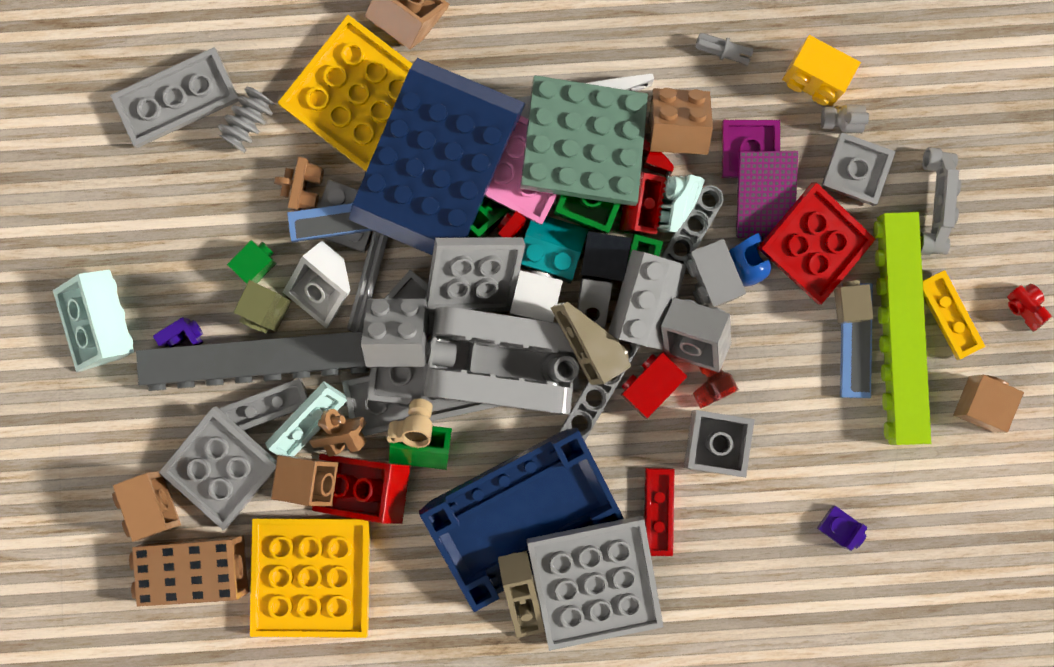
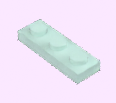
M323 381L265 442L267 449L276 455L295 456L321 429L318 426V421L321 420L323 412L328 409L338 411L347 401L345 395Z

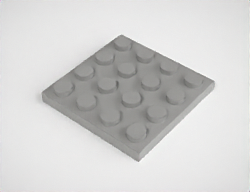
M643 515L527 539L549 651L664 627Z

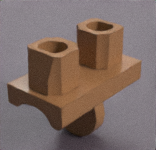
M298 157L294 180H292L294 170L286 168L284 178L275 177L274 184L282 186L281 197L288 198L290 188H292L288 208L292 209V212L317 208L319 195L305 192L307 182L321 184L324 176V169L322 167L311 164L307 158Z
M328 409L323 412L321 420L318 421V426L321 428L320 434L315 438H311L309 442L313 448L323 447L329 457L341 453L346 446L350 452H356L361 450L367 442L361 432L367 423L363 416L346 420L337 410Z

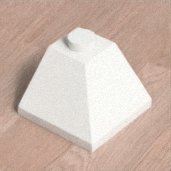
M323 241L319 242L301 257L283 291L286 296L325 328L330 326L350 292L344 258Z

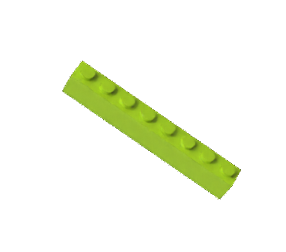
M919 212L884 213L877 217V221L874 222L873 226L874 237L878 238L875 264L880 270V278L876 282L877 294L881 295L878 321L883 327V335L879 339V348L881 353H884V364L881 365V379L885 381L886 393H883L882 396L883 409L887 410L884 436L885 439H888L889 445L931 444Z

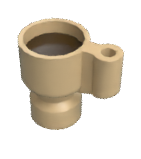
M425 399L412 400L409 404V416L405 420L390 422L387 441L390 443L403 442L415 448L429 445L433 428L430 420L433 405Z

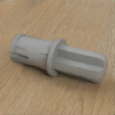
M700 33L696 41V49L720 56V60L726 58L748 66L750 59L740 54L750 57L753 54V48L730 42V38L724 40L709 34Z

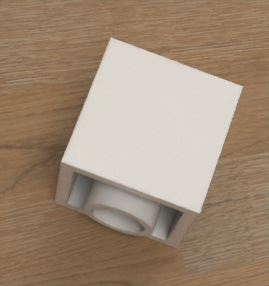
M520 270L510 316L553 322L555 315L550 307L558 303L563 280L555 279L553 275L539 271H531L529 273Z

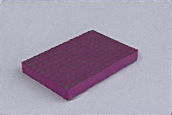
M739 151L737 238H749L757 233H760L762 238H766L796 202L798 151Z

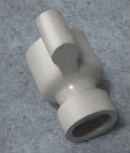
M846 104L839 110L834 106H823L822 129L839 127L844 133L862 134L865 124L869 122V113H866L865 105Z

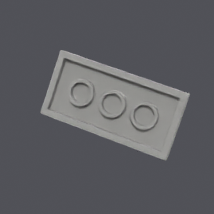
M215 47L110 95L132 144L136 148L239 101L238 94Z

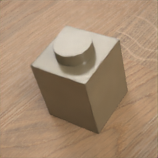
M860 280L842 282L843 287L834 290L838 324L872 320L873 310L870 284L860 285Z

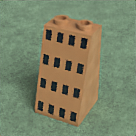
M244 535L138 545L132 547V552L129 555L130 569L134 570L135 582H132L131 593L132 598L136 599L137 607L233 601L249 593Z

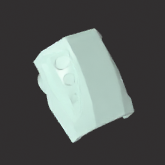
M694 175L685 177L665 176L667 181L664 182L666 187L663 188L665 192L662 194L664 196L662 199L663 204L661 205L662 210L659 211L661 213V216H659L661 221L658 222V232L676 233L698 200L705 180L702 177Z

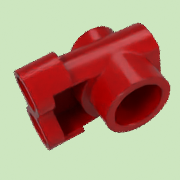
M1030 283L1025 287L1020 285L1007 296L1009 300L1008 307L1011 312L1017 316L1021 315L1025 320V324L1032 332L1039 329L1053 317L1044 306L1040 305L1045 301L1042 291L1034 284Z

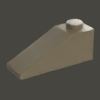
M569 302L550 307L591 385L605 384L632 367L625 347L615 337Z
M527 551L498 557L503 588L516 637L520 638L545 632Z

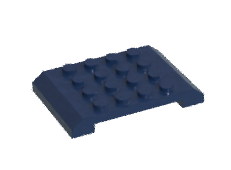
M417 58L409 69L353 201L349 220L432 256L435 238H467L512 131H515L524 110L525 102Z
M577 427L561 431L432 499L419 510L422 521L473 612L500 599L499 593L504 591L498 557L527 551L532 575H534L527 545L528 538L624 519Z

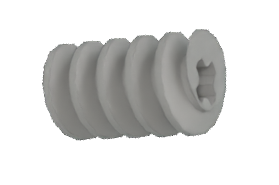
M248 86L244 90L249 98L244 96L238 97L242 107L236 105L231 107L236 116L227 114L224 117L229 126L224 124L218 125L222 133L219 136L244 153L246 149L242 142H253L248 133L259 134L260 131L255 126V123L265 125L266 121L262 114L272 116L273 113L268 105H275L262 93Z

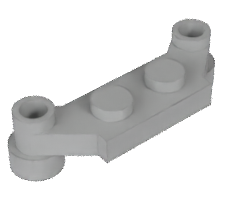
M928 147L925 150L922 160L924 170L936 171L937 174L931 233L920 232L921 255L928 256L932 253L948 254L950 249V239L948 237L958 221L959 210L956 208L957 196L961 191L959 170H956L957 154L942 152L941 149Z

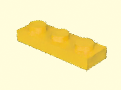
M943 270L923 280L924 299L956 360H961L986 347L946 271Z

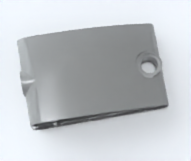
M454 307L435 308L431 339L427 342L425 360L427 372L423 396L570 415L573 381L578 376L579 365L559 323ZM560 362H564L567 367V372L563 377L559 375L557 370Z

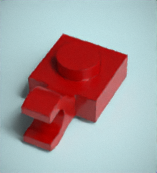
M518 211L513 216L508 213L498 225V228L501 229L498 233L499 237H519L523 232L521 228L526 223V218Z

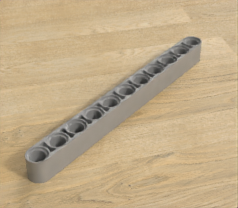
M711 185L702 188L694 208L678 231L672 236L661 255L662 258L686 265V261L689 260L687 255L697 249L722 206L724 200L723 193L718 187ZM702 195H712L716 202L715 206H705L702 202ZM692 218L699 220L701 231H691L688 227V220ZM675 243H682L686 246V256L680 257L674 253L673 246ZM627 342L630 345L628 360L631 363L640 345ZM625 371L616 376L613 381L606 382L605 384L591 385L588 381L559 432L572 429V419L577 415H582L587 420V428L580 432L585 441ZM591 390L598 391L602 396V401L597 407L590 406L586 401V395Z

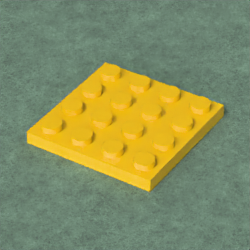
M347 15L278 101V105L366 172L409 69L413 64L350 15Z
M253 518L250 637L367 638L369 625L370 521L330 518Z

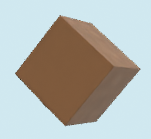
M984 374L969 376L953 416L992 433H1008L1024 392L1009 386L1008 382L994 376H986Z
M278 455L271 499L305 506H332L338 463L299 456Z

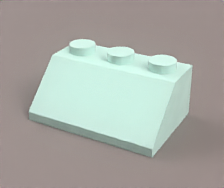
M110 270L78 274L53 290L76 372L120 360L134 353L133 339L128 333L125 312L120 305L117 295V284L112 278Z

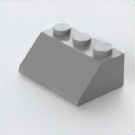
M632 250L608 333L620 340L663 350L661 325L673 298H678L687 265L649 253Z

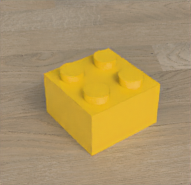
M808 35L797 50L782 80L787 82V86L796 92L803 91L811 95L812 100L823 106H827V104L832 106L845 93L861 62Z

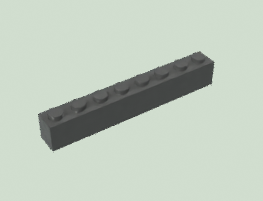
M363 331L136 350L138 385L148 386V391L166 390L167 384H177V389L194 388L195 382L206 381V386L224 385V380L235 379V384L252 383V377L264 376V381L282 380L281 375L293 374V379L310 378V372L321 371L322 376L339 375V370L350 369L351 374L368 373V367L365 366L361 347Z

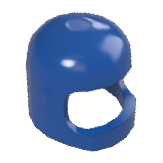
M760 233L749 237L729 250L744 287L753 286L763 281L771 272L770 259L764 261L757 250L759 242L763 241Z

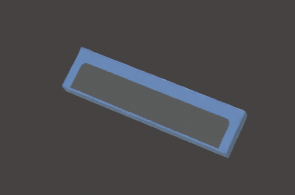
M353 203L287 212L292 242L374 230L349 220Z
M860 283V285L870 284L871 301H872V299H873V283ZM872 320L841 324L840 397L871 398Z

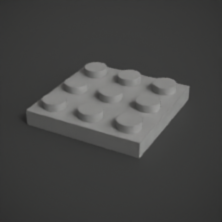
M523 237L435 238L426 293L428 313H434L435 308L454 307L481 312L510 311L525 249Z
M213 407L159 473L222 530H225L273 475L277 460L220 409Z

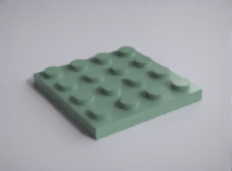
M534 75L520 189L636 206L639 197L648 93Z

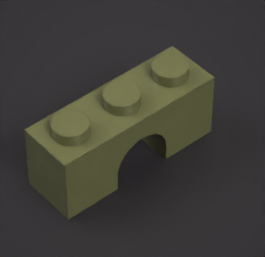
M249 280L233 313L241 316L239 322L266 334L269 329L277 332L292 301Z

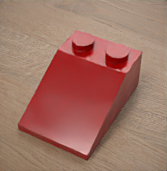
M319 454V460L337 462L338 469L332 506H312V511L382 524H403L410 472L409 465L337 455L329 457L327 454Z

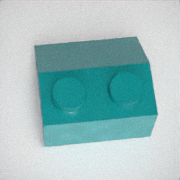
M546 216L542 226L530 221L524 238L525 249L520 268L553 275L555 279L571 284L588 229Z

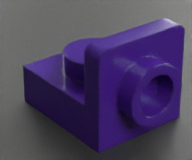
M184 317L153 335L158 346H169L170 348L182 343L185 340V334L193 345L204 343L200 337L203 335V332L195 320L190 321Z
M832 505L817 527L819 531L849 551H852L854 547L857 549L862 545L867 536L865 531L868 528L835 505Z

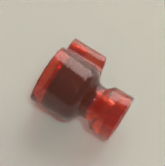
M698 366L701 373L707 377V381L693 392V396L700 409L739 390L731 373L723 371L722 367L720 372Z

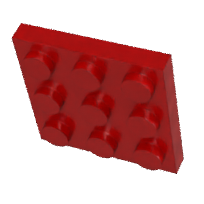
M812 182L758 246V249L812 300L822 305L876 239L817 182Z

